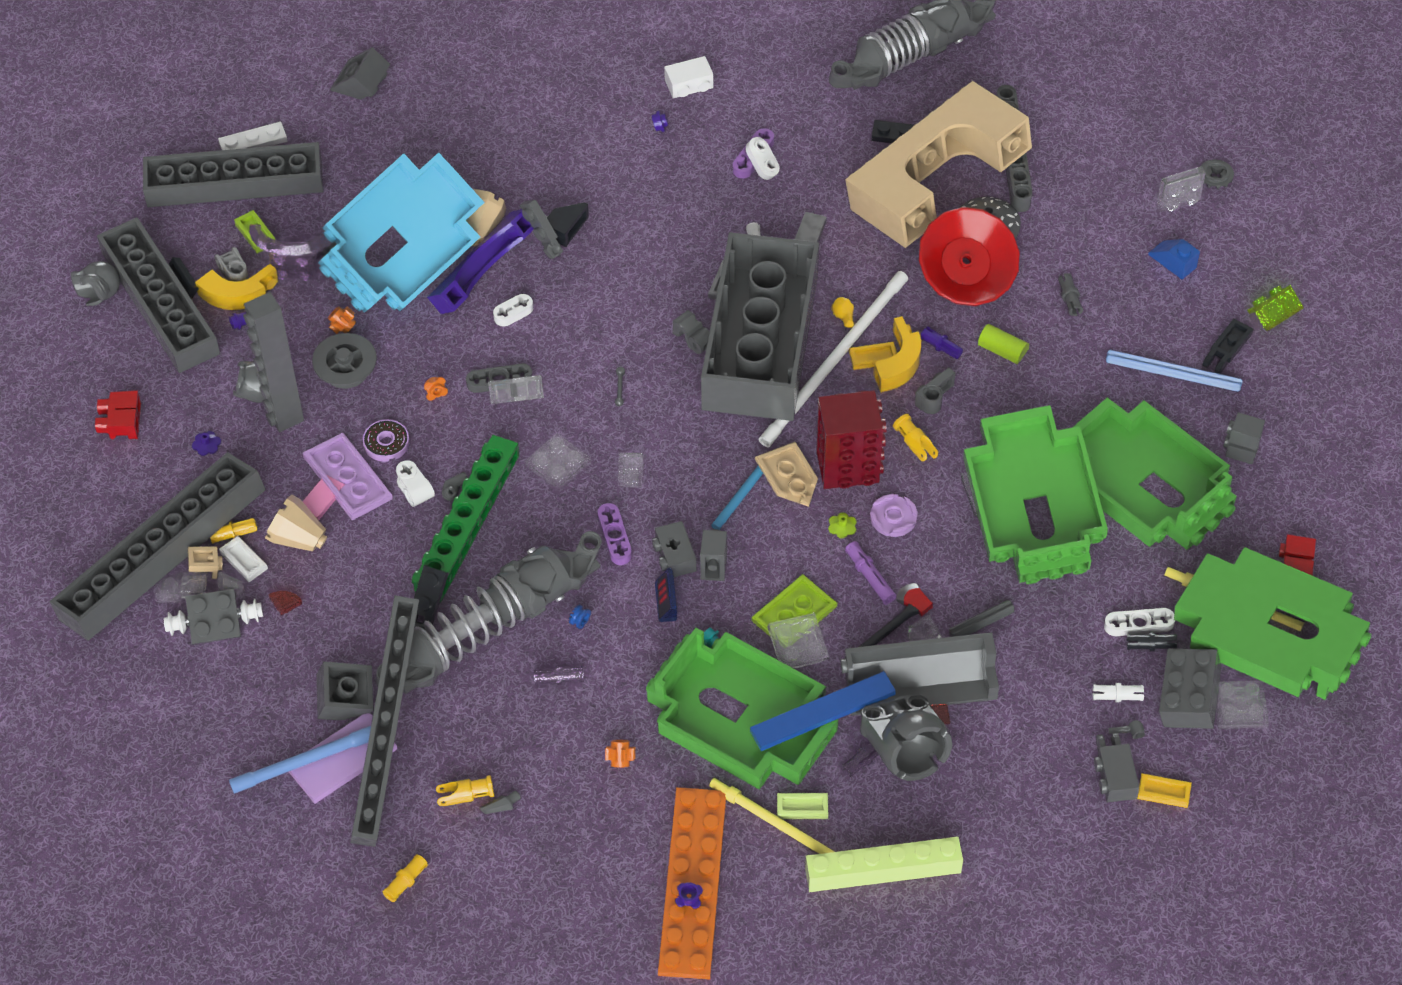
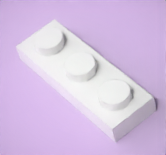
M281 121L218 138L221 150L266 147L288 142Z

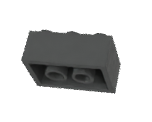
M1168 649L1159 708L1164 727L1214 729L1221 674V662L1216 649Z

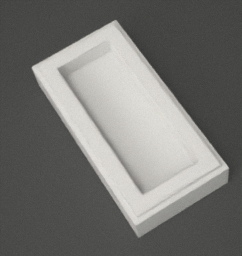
M239 536L219 549L221 555L248 582L268 569L267 564Z

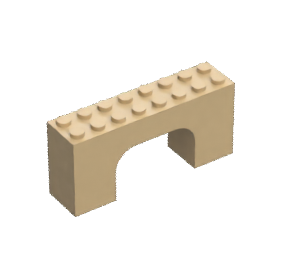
M974 81L970 82L845 179L851 210L903 247H908L923 235L928 225L937 218L933 192L920 184V182L949 159L958 155L976 156L999 172H1002L1032 148L1029 117Z

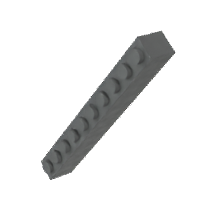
M394 596L350 841L353 844L376 846L419 599Z

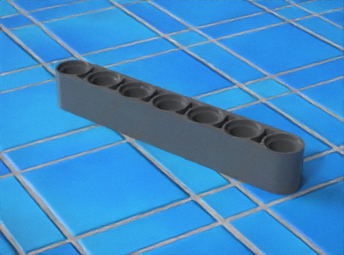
M1001 85L997 89V97L1019 110L1015 88L1011 85ZM1025 153L1005 169L1010 202L1017 212H1026L1031 207L1032 185L1027 154Z

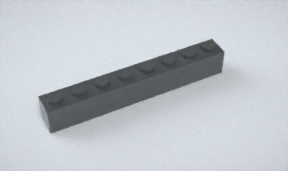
M268 292L244 303L246 314L243 317L249 327L247 334L253 342L250 344V348L256 357L253 358V361L259 371L256 375L262 385L259 388L265 399L262 402L268 412L266 418L270 426H275L280 433L303 422L304 417L282 310L271 292Z

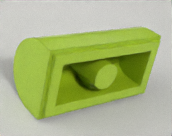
M987 324L984 327L978 340L979 346L1015 364H1018L1029 350L1028 342L991 324Z

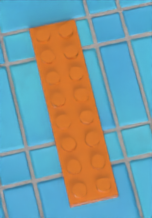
M676 787L658 976L710 979L726 808V794L720 790ZM690 882L702 887L703 893L699 898L701 901L699 908L693 909L691 906L678 907L676 905L675 899L679 895L677 890L679 884Z

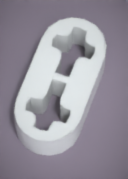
M520 294L495 307L493 310L495 323L500 326H508L529 315L533 311L532 298L529 295Z

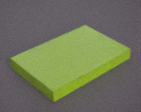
M802 574L752 616V622L787 650L837 607V602Z

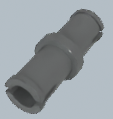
M1065 273L1063 275L1066 281L1063 280L1062 275L1058 278L1062 289L1061 296L1067 304L1069 315L1078 316L1076 308L1079 314L1083 312L1079 300L1080 293L1074 285L1072 275Z

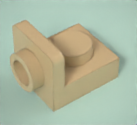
M217 546L188 547L189 572H212V579H217L218 570H222L223 565L222 556H218Z

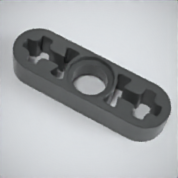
M521 363L473 370L466 376V385L468 390L473 393L526 386L532 381V369L529 365ZM523 372L525 377H520L519 373ZM497 375H503L505 380L496 382L493 378ZM475 379L479 380L478 384L474 383Z

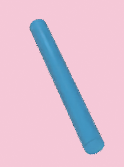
M759 465L711 524L712 528L720 530L763 475Z

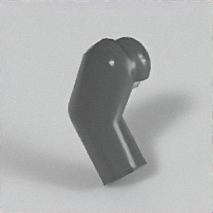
M465 472L453 476L444 482L442 488L444 499L448 501L455 499L458 487L462 486L464 480L468 478Z

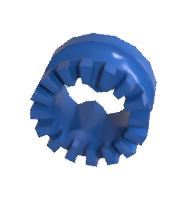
M579 604L572 611L574 614L570 615L569 623L571 625L576 624L578 629H582L588 622L591 611L589 609L583 610V606Z

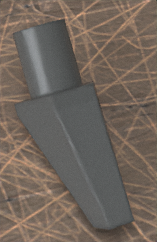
M513 791L508 796L501 795L481 806L480 810L484 814L513 809V804L520 800L521 797L517 791Z

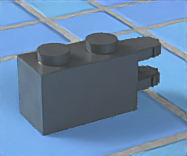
M1118 732L1111 735L1112 746L1105 745L1103 734L1096 735L1098 756L1094 757V766L1096 772L1101 774L1102 779H1099L1101 794H1105L1107 803L1137 799L1139 783L1130 745L1121 744Z

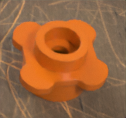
M431 377L425 382L424 389L427 391L426 398L429 401L448 393V389L444 385L446 380L443 377Z

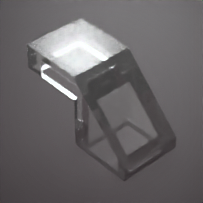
M541 375L488 382L491 404L544 398Z

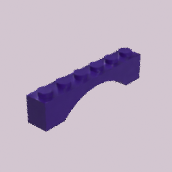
M522 209L510 212L427 297L440 314L454 312L469 297L472 288L481 276L498 259L523 241L534 230L530 222L523 217Z

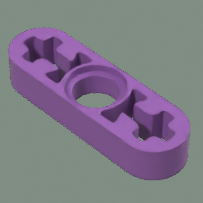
M759 129L752 137L763 138L768 143L770 149L774 145V133L769 129ZM746 146L733 162V174L738 178H747L755 170L746 153Z
M611 503L603 504L598 509V521L610 558L617 565L627 564L631 560L632 552L619 509ZM606 512L612 515L611 523H609L608 517L605 515ZM613 530L621 533L618 538H611L608 534ZM618 545H621V550L624 553L623 556L617 553Z

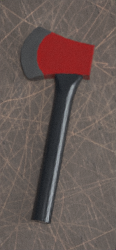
M917 583L902 587L897 594V602L905 605L906 608L858 647L877 645L909 618L918 614L923 616L933 608V603L924 595Z

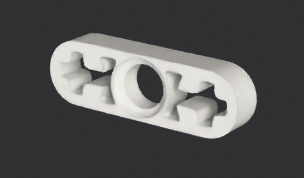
M1167 608L1111 612L1105 618L1104 629L1112 636L1169 632L1174 627V613ZM1160 617H1164L1168 622L1163 623ZM1141 618L1146 621V625L1142 627L1136 626L1133 620ZM1112 621H1116L1117 624H1120L1119 627H1115V625L1112 624Z

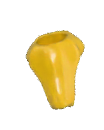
M837 298L832 304L831 310L835 317L843 321L844 327L852 328L854 326V305L847 298Z

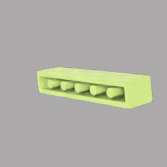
M959 837L807 855L805 870L809 892L957 874L962 871L963 857Z

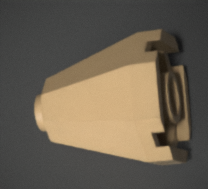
M473 189L485 202L466 219L467 223L480 236L472 245L476 247L500 223L505 215L506 206L502 198L499 197L498 201L494 199L495 194L489 191Z
M290 495L283 503L286 505V508L279 509L267 530L268 534L265 536V539L275 544L314 551L316 547L321 549L327 539V536L324 535L326 532L325 527L301 499Z

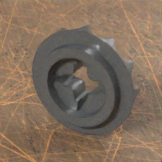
M1213 159L1204 162L1200 166L1198 177L1201 178L1202 184H1208L1209 188L1211 186H1216L1217 189L1221 186L1227 188L1228 184L1233 181L1234 171L1228 163ZM1212 173H1214V174H1216V175H1217V174H1220V177H1219V178H1218L1217 176H1213V177H1212Z

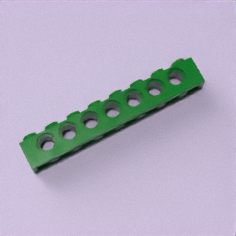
M492 435L489 442L484 443L481 457L479 460H475L470 477L466 478L463 482L462 492L459 496L455 497L450 514H446L443 519L442 529L434 535L430 551L425 552L420 569L416 570L413 574L412 584L414 585L415 592L424 565L449 572L440 600L442 602L519 458L517 442Z

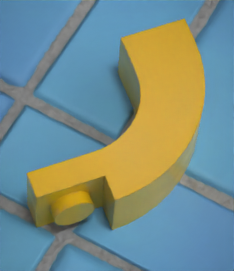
M269 264L244 281H228L214 270H211L198 279L195 284L199 288L197 291L198 296L212 306L226 310L245 309L244 303L266 294L267 290L274 288L278 282L276 268Z
M903 316L894 318L893 333L899 344L900 351L893 357L874 362L873 376L880 392L889 391L905 384L913 377L919 366L921 337L919 331L912 333L910 325L905 323Z

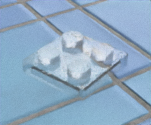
M1202 166L1161 179L1156 206L1160 213L1173 211L1178 207L1187 204L1193 205L1200 201L1206 174Z
M558 433L553 435L525 460L527 468L558 491L591 463V458Z
M815 613L768 624L767 628L780 662L794 669L829 659Z
M1263 681L1219 682L1216 705L1218 729L1268 728L1269 720Z

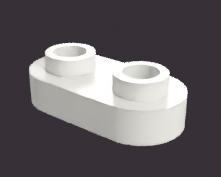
M752 138L746 145V153L758 175L766 180L772 179L779 172V164L768 143L763 138Z

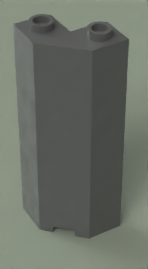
M992 632L845 649V658L840 660L842 674L845 673L846 687L884 671L896 690L894 696L884 700L921 694L926 696L929 700V705L934 707L998 699L999 684L995 670L997 653ZM862 709L851 713V716L861 715Z

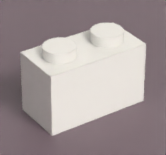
M705 56L664 67L665 82L672 98L685 97L688 94L704 92L713 88V72Z

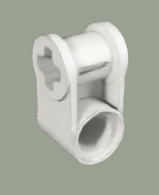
M402 461L397 465L398 487L412 507L435 496L430 482L423 476L414 462Z

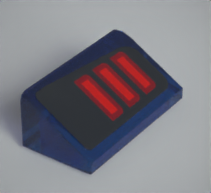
M668 568L655 581L659 622L677 620L673 570Z

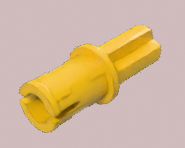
M254 518L235 523L230 521L228 525H224L210 537L211 542L214 544L215 542L234 539L237 536L256 532L257 523Z

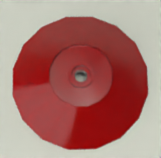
M961 207L943 212L928 225L920 240L919 263L925 280L938 295L955 304L979 306L993 302L1011 288L1019 272L1020 252L1014 234L1000 218L983 209ZM963 258H967L970 263L965 264Z

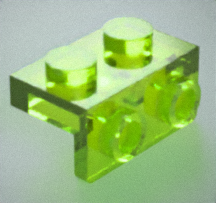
M1279 285L1269 291L1270 296L1267 298L1261 296L1251 302L1253 306L1247 311L1249 314L1255 312L1265 330L1268 331L1304 307L1291 285L1284 288Z

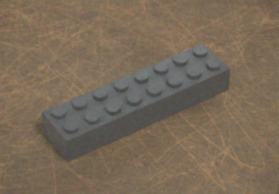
M319 142L143 157V193L147 208L323 192L322 157Z
M138 217L97 235L102 254L107 262L118 271L121 284L178 373L220 355L216 336Z

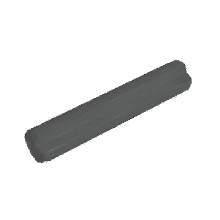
M1005 600L951 627L949 635L950 637L970 635L1014 612V605L1010 600Z

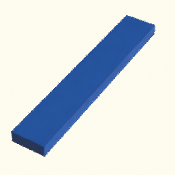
M883 671L750 727V732L759 749L763 751L861 710L865 706L894 696L896 690Z

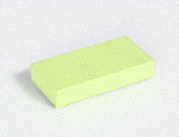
M777 793V816L781 819H828V793Z

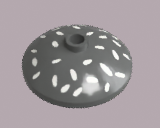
M977 197L960 206V208L983 209L1000 218L1014 234L1015 239L1020 232L1021 220L1018 212L1011 204L1002 199Z

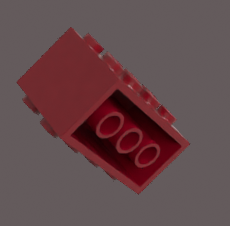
M875 390L847 394L838 393L818 397L816 453L823 489L839 487L846 489L856 485L871 486L874 483H879L880 474L884 473L882 460L885 459L883 447L886 446L884 433L887 432L885 418L881 419L880 416L882 413L881 399H877Z

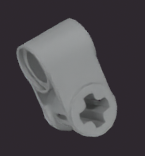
M236 247L220 256L218 254L214 255L219 270L228 281L238 282L249 279L246 264Z

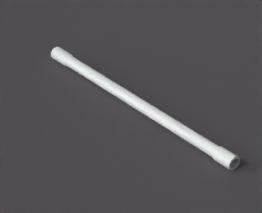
M898 271L893 276L882 293L798 392L795 414L890 299L908 281V276L904 272ZM776 419L759 437V442L766 447H770L789 421Z

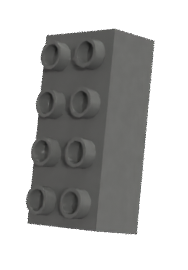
M729 232L701 374L702 410L794 421L818 280L819 242Z

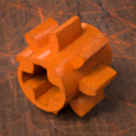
M339 306L336 307L328 316V320L331 321L329 328L336 334L339 331L343 333L349 332L356 323L353 319L355 313L348 306L344 309Z
M612 740L611 746H606L605 760H611V767H629L630 761L635 759V747H630L629 740Z

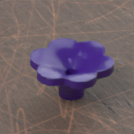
M212 431L199 433L195 436L192 448L198 451V454L201 456H205L208 453L214 454L218 451L221 439L215 436V433Z

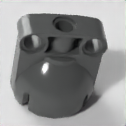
M921 694L901 696L865 706L862 709L860 732L870 741L885 766L895 776L906 781L921 780L938 770L939 767L933 760L934 755L942 763H945L949 758L952 749L950 730L929 705V700L926 696Z

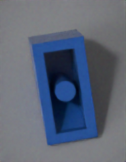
M1184 239L1162 241L1148 255L1183 280L1197 268L1200 251Z

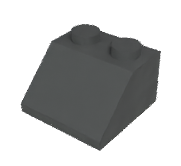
M371 47L348 59L330 90L360 100L368 96L372 97L378 91L377 86L379 82L387 76L388 73L386 71L390 63Z
M323 661L316 674L317 719L339 721L372 712V665Z

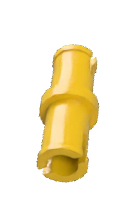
M416 854L404 869H400L396 873V878L382 891L384 896L391 902H395L407 887H411L415 883L414 879L428 866L427 861L422 856Z

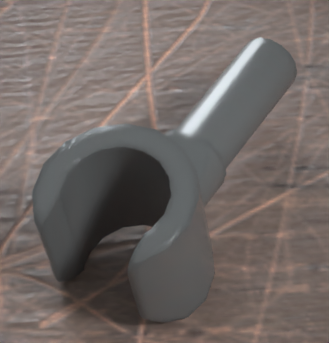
M1138 720L1132 721L1128 726L1109 728V734L1131 732L1133 739L1145 736L1144 727Z

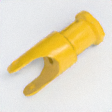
M904 414L896 419L893 423L894 429L901 433L904 437V442L921 461L927 459L925 450L933 459L938 457L936 447L926 434L914 425L909 414Z
M491 775L483 779L473 781L470 779L440 784L436 787L437 793L454 791L451 795L440 797L437 800L440 806L474 801V798L483 796H495Z

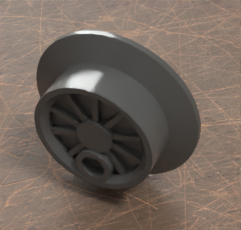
M341 333L328 337L317 346L312 357L313 368L317 376L332 386L342 389L360 385L372 373L377 361L376 351L372 343L366 338L352 333Z

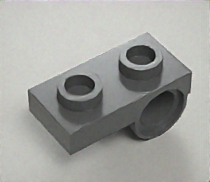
M948 367L945 371L937 373L928 384L921 385L915 393V406L927 414L938 413L942 407L943 394L954 386L955 372Z

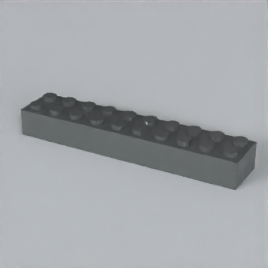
M228 452L49 601L59 621L89 641L188 557V547L201 546L266 490L258 470Z

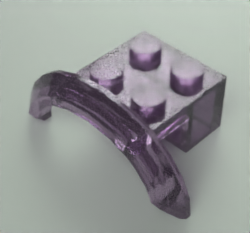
M250 225L249 233L252 241L257 247L268 252L270 264L276 268L278 278H295L304 281L310 279L317 280L320 267L318 262L321 260L320 252L332 244L323 234L325 231L309 241L287 243L267 237L261 231V225Z

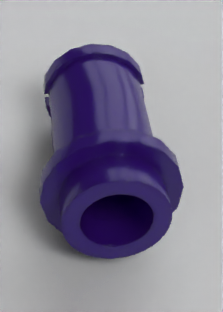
M246 311L238 314L234 312L232 316H229L233 329L237 328L240 330L242 326L247 325L243 317Z

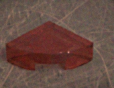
M276 591L268 594L270 601L281 616L302 605L300 597L292 592Z

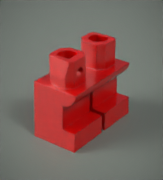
M138 390L110 392L109 399H97L98 415H107V417L95 418L97 433H108L110 439H115L116 436H128V439H138L141 400Z

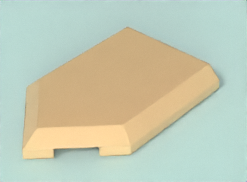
M796 442L755 457L757 464L777 496L809 507L818 477Z

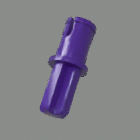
M929 326L922 331L921 339L933 345L936 351L940 352L942 350L955 359L960 358L963 349L949 341L947 335H941Z

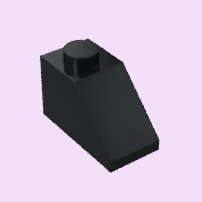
M583 202L555 208L549 216H546L558 236L556 240L560 245L567 247L589 218L587 203Z

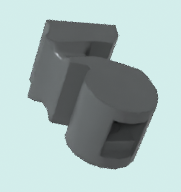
M687 310L673 320L672 333L678 337L685 334L687 346L691 350L701 354L707 349L710 331L702 326V322L697 321L694 313Z

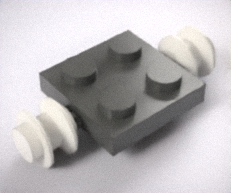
M234 589L185 596L188 616L185 617L181 610H179L177 616H172L168 612V617H164L165 631H170L171 636H173L175 630H180L184 634L187 626H189L192 645L240 638L239 618L242 616V620L246 624L252 618L259 622V617H263L262 604L257 603L256 599L253 600V604H247L243 600L240 608H237Z

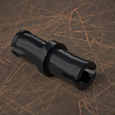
M1149 632V635L1127 634V641H1137V643H1127V650L1149 649L1150 652H1155V649H1177V643H1167V641H1176L1177 634H1155L1154 632Z

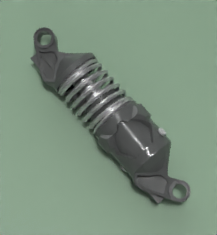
M933 0L927 4L920 3L910 8L909 13L902 16L901 19H896L895 22H890L888 26L885 25L882 29H876L875 32H870L860 37L857 41L854 63H847L843 60L835 61L831 67L829 83L835 88L853 87L854 90L862 86L877 87L880 81L889 76L890 73H895L904 66L922 59V57L936 56L945 51L948 45L954 42L955 44L962 42L966 36H976L982 30L985 23L995 19L996 14L993 12L996 0H975V2L967 0Z

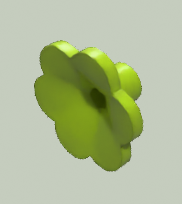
M839 513L838 516L830 517L828 530L831 534H836L841 539L855 534L857 521L854 517H849L846 513Z

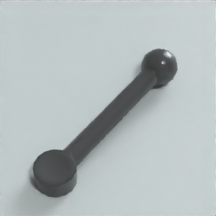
M618 367L616 369L618 389L615 404L622 406L624 403L622 399V378L625 374V369Z

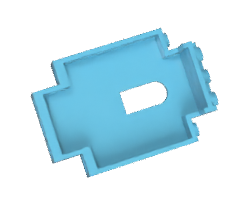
M440 153L436 154L420 170L405 154H402L324 225L323 230L325 232L323 234L331 243L335 241L337 245L318 262L320 264L319 269L326 277L329 278L331 276L336 282V288L342 294L346 293L352 299L350 302L358 311L362 310L365 313L384 295L387 298V304L395 310L397 308L401 311L480 238L478 233L467 223L466 219L485 202ZM393 226L408 243L384 265L380 267L369 265L365 259L366 250Z

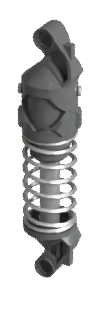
M593 531L585 532L581 536L575 552L556 550L544 545L537 549L533 547L527 551L528 555L518 561L512 560L502 566L500 573L490 579V586L487 590L477 587L476 592L480 599V606H477L471 597L464 595L463 600L469 613L464 615L457 605L451 604L450 609L456 620L451 624L443 613L438 612L437 618L443 628L440 632H437L429 621L424 622L425 630L416 626L413 632L403 689L405 695L417 687L433 686L437 677L449 669L450 659L460 662L463 658V651L474 653L476 651V642L486 645L489 642V634L494 636L502 634V626L512 628L515 625L516 619L521 621L526 618L533 619L544 612L545 606L554 600L557 602L565 597L563 594L569 590H579L586 582L588 575L598 570L601 566L596 560L602 544L600 535ZM592 543L595 545V548L589 549L584 544ZM489 622L497 624L499 627L498 631L494 632L488 628L487 624ZM480 628H483L485 632L484 641L474 635V632ZM469 636L472 648H466L460 641ZM455 644L459 652L458 658L447 651ZM382 664L378 667L376 673L377 686L379 684Z

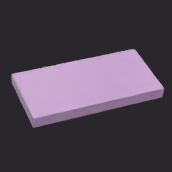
M344 433L303 452V458L320 480L322 479L335 495V499L351 520L392 500L391 492ZM328 476L345 485L338 491Z
M370 713L361 715L310 750L371 726L373 716ZM395 742L393 746V752L397 750V745L395 744ZM368 743L341 751L289 771V773L313 803L316 804L363 772Z

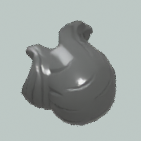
M95 261L80 271L71 272L72 284L78 296L91 298L86 303V306L99 305L104 300L111 298L117 293L120 286L118 271L105 261Z
M240 361L237 365L240 366L236 391L233 390V395L251 402L263 403L262 401L265 399L259 388L262 385L257 378L256 373L259 371L254 361Z

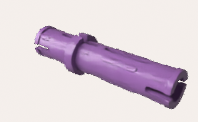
M857 541L848 544L845 552L855 563V569L864 575L883 604L887 605L894 601L897 595L873 565V559L864 553Z

